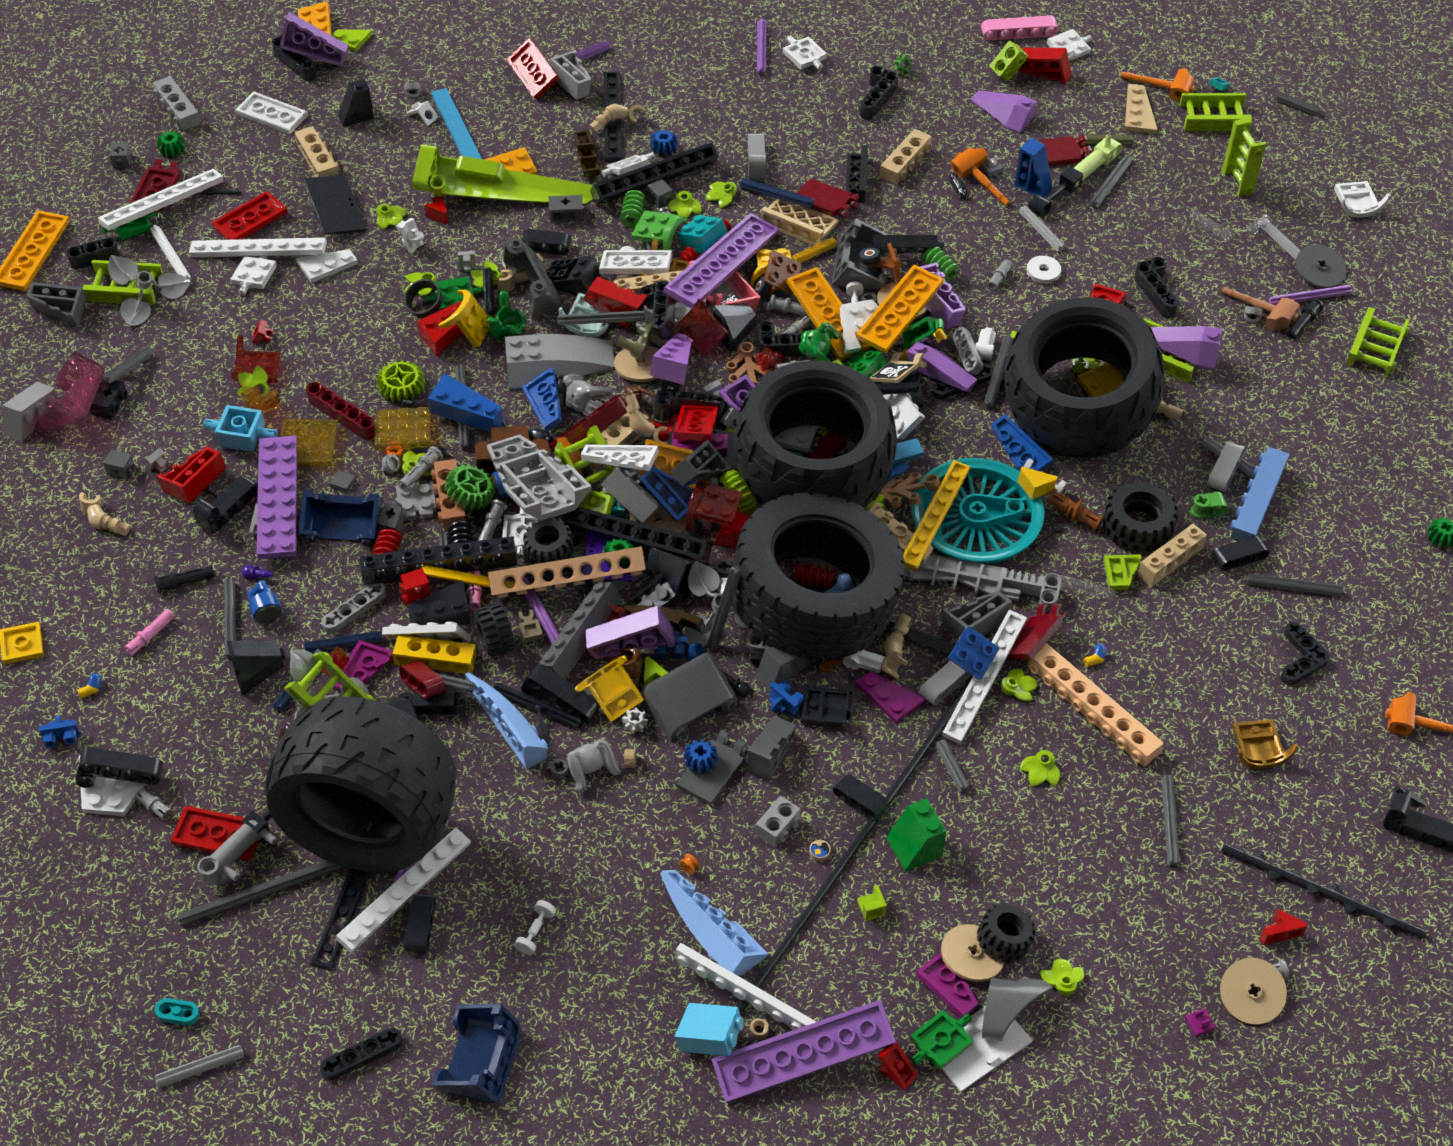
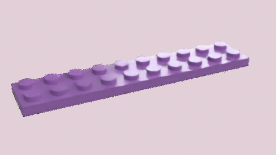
M750 213L664 287L663 293L694 309L778 234L779 228Z

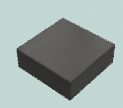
M338 470L330 482V487L347 493L356 480L355 475Z

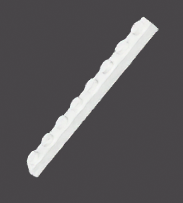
M211 169L98 217L99 223L108 231L165 206L174 204L179 200L188 198L193 194L202 192L207 188L216 186L224 182L223 176L216 170Z
M326 238L192 241L189 254L190 257L324 255L327 242Z
M1011 610L1007 612L992 640V643L999 647V651L981 680L972 677L943 731V737L961 744L1020 634L1027 617Z
M454 828L420 861L338 933L336 940L352 953L413 897V894H417L470 845L471 840L457 828Z
M680 943L677 947L675 959L680 965L690 967L700 977L712 980L719 988L731 991L736 998L748 1001L755 1009L765 1011L777 1022L789 1025L792 1030L816 1022L686 945Z

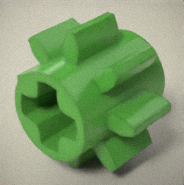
M903 54L902 58L901 56H896L897 60L893 62L895 64L894 71L899 70V74H903L904 71L910 73L909 69L913 67L911 65L912 58L907 59L906 54Z

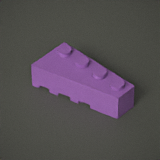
M289 12L285 21L280 48L342 67L348 45Z
M938 263L921 266V268L944 279V284L925 307L936 319L941 318L944 321L946 329L960 325L966 309L957 294H953L951 284H947L945 281L946 276L943 272L939 271Z
M681 333L675 334L653 355L650 376L684 385L692 338Z
M658 606L586 630V647L595 659L621 655V651L630 646H635L638 649L650 647V650L659 649L658 646L666 644L668 647L675 646L674 627Z

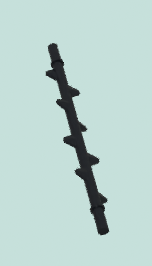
M1224 843L1221 851L1268 871L1271 881L1283 877L1306 887L1310 895L1319 893L1344 904L1347 914L1359 910L1382 920L1386 928L1395 926L1400 928L1401 931L1405 930L1418 937L1425 938L1426 930L1408 923L1407 920L1403 921L1378 910L1373 902L1364 904L1341 894L1338 884H1333L1327 888L1301 877L1297 869L1290 872L1265 861L1262 851L1251 855L1246 853L1247 851H1241Z

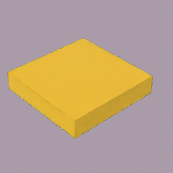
M39 622L0 629L1 656L4 665L44 657L41 625Z

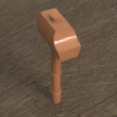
M1226 287L1222 289L1221 293L1230 296V298L1233 297L1270 312L1265 328L1272 332L1288 329L1293 321L1296 322L1299 317L1300 304L1292 299L1281 298L1275 306L1234 291V289Z

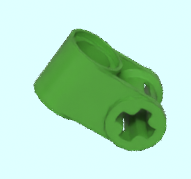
M1221 492L1198 494L1194 497V505L1191 507L1190 514L1197 519L1219 517L1225 515L1229 511V507Z

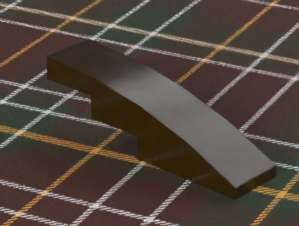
M589 130L573 132L583 176L600 175L594 143Z
M625 605L623 609L626 616L655 606ZM659 607L674 627V630L682 632L686 626L700 633L704 631L705 624L703 618L683 611Z

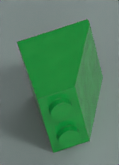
M926 798L908 805L886 839L906 872L943 856L947 831Z

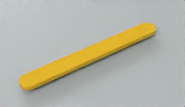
M427 565L422 567L426 576L457 582L463 580V583L490 587L489 577ZM505 580V585L508 588H513L515 582Z

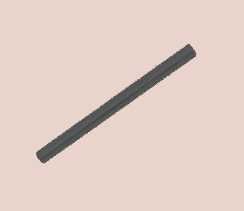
M326 860L181 912L177 915L179 924L183 926L343 868V866Z

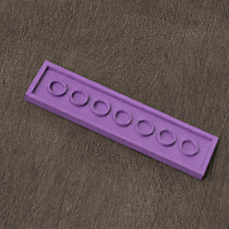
M297 437L259 438L257 558L296 556Z
M878 1000L732 1051L729 1056H718L711 1060L725 1102L729 1103L896 1043L882 1002Z

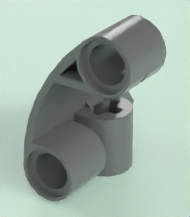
M992 978L987 995L982 1038L1002 1041L1007 1029L1017 1016L1034 1000L1052 991L1053 987L1043 980L1021 978L1018 981Z

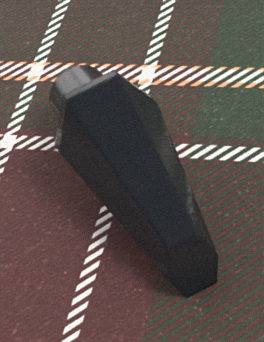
M414 398L401 400V406L409 407V410H429V404Z
M1400 785L1394 787L1396 793L1408 795L1411 798V804L1420 807L1426 806V802L1410 790H1405Z

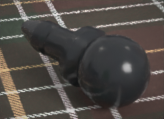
M722 671L737 696L745 697L750 693L748 683L740 682L739 678L735 680L728 673Z

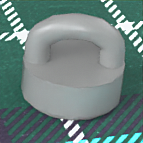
M405 83V95L409 98L418 97L420 95V83ZM409 91H416V93L410 94Z
M1246 306L1244 319L1249 323L1259 322L1262 308ZM1248 315H1257V317L1255 319H1251L1248 317Z
M394 454L385 456L382 459L381 471H386L387 473L397 472L401 465L399 458Z

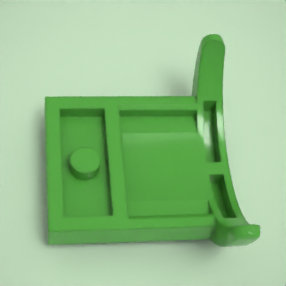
M644 211L631 236L633 240L653 242L654 239H657L659 244H663V250H671V243L676 228L681 222L684 225H687L688 222L685 217L680 215Z

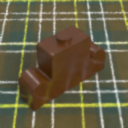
M527 426L492 427L490 443L482 441L475 445V467L477 466L479 470L484 469V472L497 471L487 450V445L517 435H521L529 440ZM540 438L532 440L537 445V449H544L551 456L549 444L546 440Z

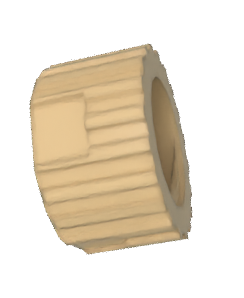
M625 749L624 767L635 768V749Z
M759 1018L752 1020L749 1028L752 1038L762 1040L768 1036L769 1025L766 1020ZM756 1026H761L764 1029V1031L758 1033L755 1031L754 1028Z

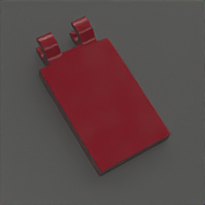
M1080 135L1076 139H1074V136L1037 140L1046 147L1049 166L1080 163L1081 159H1085L1090 155L1088 152H1092L1091 147L1087 146L1084 142L1088 141L1086 135Z
M156 159L153 167H147L129 203L131 204L176 185L180 178L179 172L181 169L177 168L179 163L172 161L169 169L166 170L165 166L162 165L163 160ZM165 207L157 210V212H163Z
M811 178L796 192L797 194L814 199V206L811 209L833 217L838 214L843 218H848L851 213L847 212L850 207L856 209L860 205V203L856 202L859 199L858 195H852L851 192Z
M1040 604L1037 607V615L1031 616L1025 623L1006 660H1032L1063 623L1062 619L1065 618L1066 612H1059L1062 605L1054 604L1051 607V612H1045L1048 605Z

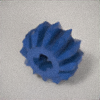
M656 130V133L652 134L650 146L653 153H657L658 156L660 154L665 156L667 153L671 155L672 152H676L678 139L675 133H670V130Z
M703 739L698 743L693 740L692 745L687 744L686 751L683 753L686 767H690L691 772L698 770L699 775L702 770L708 773L709 768H715L718 760L716 746H712L710 741L704 743Z

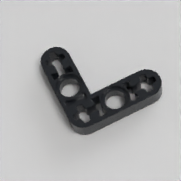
M1288 623L1284 630V636L1303 657L1284 667L1280 679L1286 685H1294L1324 668L1330 656L1299 623ZM1307 642V643H1309L1312 647H1311V648H1305L1304 646H1302L1301 643ZM1306 664L1310 669L1303 670L1300 665Z

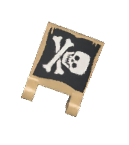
M894 352L891 361L872 375L870 380L899 383L916 368H925L927 366V362H922L925 354L917 353L913 362L899 360L900 356L903 355L902 352Z

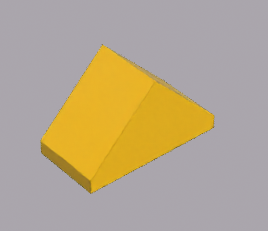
M1021 467L1018 483L1032 500L1051 493L1055 489L1058 476Z

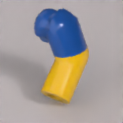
M1096 644L1094 646V654L1083 659L1086 667L1100 664L1104 661L1107 654V648L1104 644Z
M97 673L92 674L87 686L77 690L80 699L99 691L102 684L101 675Z

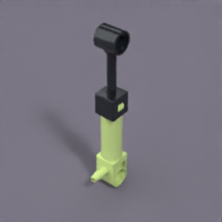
M1107 134L1094 147V151L1074 168L1070 166L1060 174L1059 186L1045 197L1035 194L1031 198L1028 207L1044 217L1051 209L1052 203L1050 201L1063 190L1072 194L1082 185V181L1102 164L1106 166L1121 152L1122 144L1112 139L1110 134Z

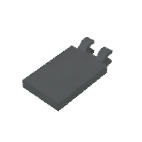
M721 730L715 742L709 740L712 746L717 748L718 760L715 768H709L708 773L702 770L699 775L698 770L691 772L689 767L676 783V787L712 806L744 763V758L741 756L746 751L744 747L746 742L739 739L734 749L726 745L729 741L727 738L729 733Z

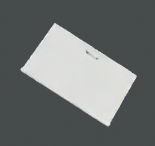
M985 1007L971 1015L973 1021L966 1025L964 1029L973 1039V1045L942 1069L960 1092L1033 1042L1016 1020L1007 1029L1003 1040L997 1041L982 1038Z

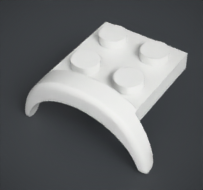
M1368 181L1335 184L1334 188L1345 213L1355 218L1368 217L1378 213L1391 197L1390 194H1386L1378 203Z

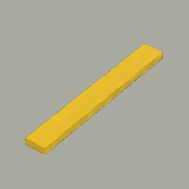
M953 460L903 553L905 568L914 572L919 568L971 466Z

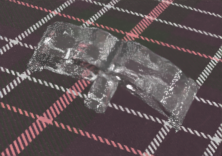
M1264 214L1262 218L1255 220L1254 223L1247 226L1245 229L1247 233L1256 234L1259 231V227L1268 226L1270 221L1269 215Z

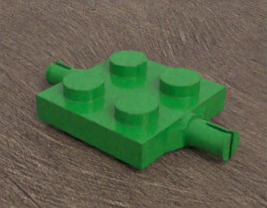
M151 212L109 231L101 227L102 233L106 234L113 231L121 240L150 231V228L153 226L149 218L158 216V212Z
M469 276L435 282L443 296L440 311L463 300L464 296L459 295L458 290H467L473 296L484 294L483 287L473 288L471 286ZM435 291V295L425 296L426 303L436 302L438 291Z
M944 1010L939 1012L910 1035V1040L919 1048V1052L911 1057V1061L918 1065L927 1058L939 1070H942L973 1045V1039L964 1029L966 1025L973 1021L971 1016L965 1014L957 1021L951 1018Z

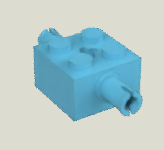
M226 405L220 421L206 418L203 423L204 430L215 431L219 447L254 452L259 438H272L278 435L277 429L264 428L265 422L262 410Z

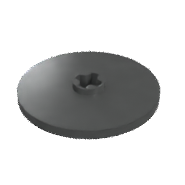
M1316 244L1306 246L1296 257V268L1299 275L1312 286L1323 289L1332 288L1339 285L1345 278L1346 265L1344 260L1336 251L1327 246Z

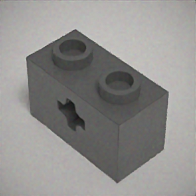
M582 195L548 196L550 222L584 221Z

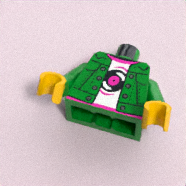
M927 316L908 327L902 333L904 344L902 348L903 355L900 358L902 361H907V351L916 342L928 345L935 340L938 343L942 339L946 340L944 321L941 318L935 319Z

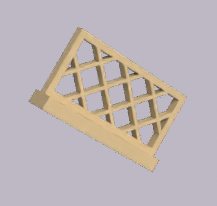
M778 198L768 208L764 207L761 210L760 217L779 228V232L814 246L821 243L839 221V219L809 207Z

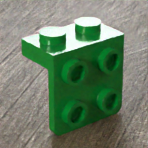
M859 351L854 352L851 358L843 365L858 371L870 380V377L887 365L888 362L883 352Z

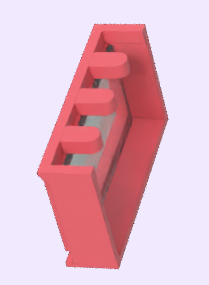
M689 261L688 266H690L694 261ZM735 271L709 294L706 299L712 306L747 303L756 310L760 296Z

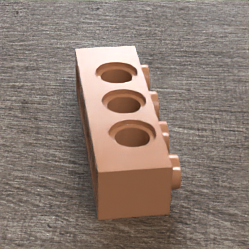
M456 459L434 462L435 470H431L432 480L437 482V484H433L434 493L439 495V498H435L437 509H441V512H438L439 524L443 523L444 530H448V527L454 522L466 521L464 507L462 505L457 506L456 501H451V497L447 496V491L445 490V480L449 472L457 466Z

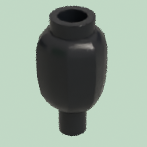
M537 428L528 430L531 442L534 439L540 438L550 444L554 440L553 436L546 430Z

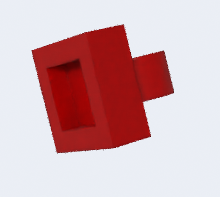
M262 319L259 321L253 332L252 343L259 344L261 340L266 343L270 342L273 330L266 328L267 321Z

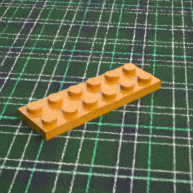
M37 210L0 267L1 287L21 291L27 290L70 222L69 216Z
M913 265L856 333V339L887 353L944 284V279L919 266Z
M818 267L787 278L786 283L816 328L818 329L821 323L827 322L836 331L841 332L840 339H831L830 349L836 358L842 361L851 357L853 353H844L845 342L843 341L844 333L840 316L842 303ZM858 340L861 346L860 352L869 350L870 345Z

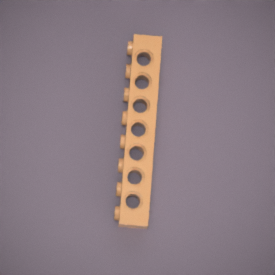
M642 547L493 571L488 572L492 595L502 598L508 597L509 592L516 591V595L528 593L527 589L535 588V592L547 590L546 586L554 585L556 589L566 587L565 583L568 582L580 585L585 584L586 579L598 582L604 581V576L611 575L612 579L622 578L623 573L628 572L631 573V576L640 575L642 570H646ZM624 557L628 558L631 562L630 567L627 569L621 568L619 564L620 560ZM603 561L611 563L610 571L603 572L600 565ZM584 564L591 565L592 573L590 575L582 573L581 568ZM566 567H570L573 570V575L569 579L562 575V571ZM547 570L552 571L554 574V578L550 582L545 581L543 578V574ZM529 573L535 578L534 583L531 585L526 584L524 581L525 575ZM513 577L515 579V586L513 588H508L505 585L506 578Z
M1047 643L1032 660L1028 661V667L1033 674L1041 677L1044 683L1056 690L1062 699L1070 702L1076 711H1080L1091 724H1095L1100 728L1105 736L1114 740L1117 746L1129 753L1135 762L1145 767L1161 754L1164 743Z

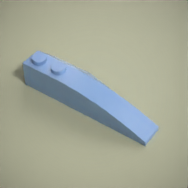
M466 673V680L476 684L472 693L527 770L546 760L548 746L544 739L540 740L535 726H530L515 706L498 691L471 673Z
M662 870L660 873L675 907L689 930L708 952V956L735 975H743L767 957L768 953L736 921L731 923L725 918L726 912L721 908L716 909L709 904L710 899L701 893L695 892V886L676 870Z

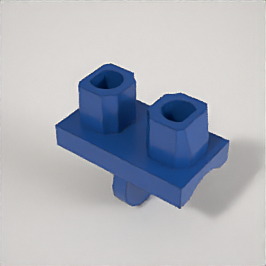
M675 632V646L668 647L667 644L658 646L659 649L654 650L656 659L666 658V650H674V658H684L685 650L687 649V636H679V632Z
M785 680L779 684L773 681L769 686L771 688L769 701L772 703L770 710L774 713L779 710L784 713L787 710L795 717L799 714V708L803 704L804 696L799 692L792 696L789 695L791 686Z
M56 715L54 722L39 726V733L45 747L53 748L57 746V739H63L67 745L76 744L77 736H80V729H78L76 720H62L61 715Z

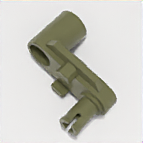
M647 321L645 327L640 326L637 331L641 334L638 341H632L620 335L616 345L630 351L631 356L639 360L647 341L662 348L668 339L661 340L654 330L652 323Z

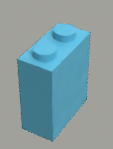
M689 1003L674 1037L680 1052L729 1056L732 1048L736 1046L737 1036L743 1028L744 1020L740 1015L738 1007Z

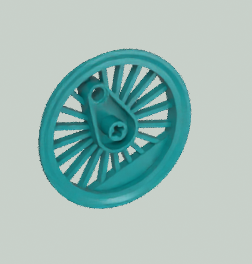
M984 458L957 459L956 461L971 466L967 475L970 495H967L961 486L958 492L961 498L956 496L943 520L946 523L941 524L931 546L946 557L986 565L1008 560L1027 549L1035 541L1043 526L1044 505L1041 496L1031 500L1018 483L1020 472L1009 465ZM953 460L930 470L919 483L924 482L926 476L936 474L941 484ZM972 477L983 478L979 494H975ZM987 479L997 481L990 493L985 495L984 490ZM1002 484L1010 488L1002 495L995 496ZM928 488L914 490L913 493H918L920 497L918 504H911V514L916 528L935 495V490L930 491ZM1017 493L1021 498L1016 499L1009 497ZM1024 504H1026L1028 510H1024ZM1023 517H1030L1031 523L1021 520ZM1007 526L1027 529V531L1023 534ZM953 528L942 536V531ZM962 531L953 545L946 543V541ZM971 532L967 550L959 549L958 547L966 535ZM1001 532L1018 539V541L1013 543ZM975 533L978 535L980 552L971 551ZM982 533H984L994 551L986 552ZM992 534L1007 547L1000 549Z

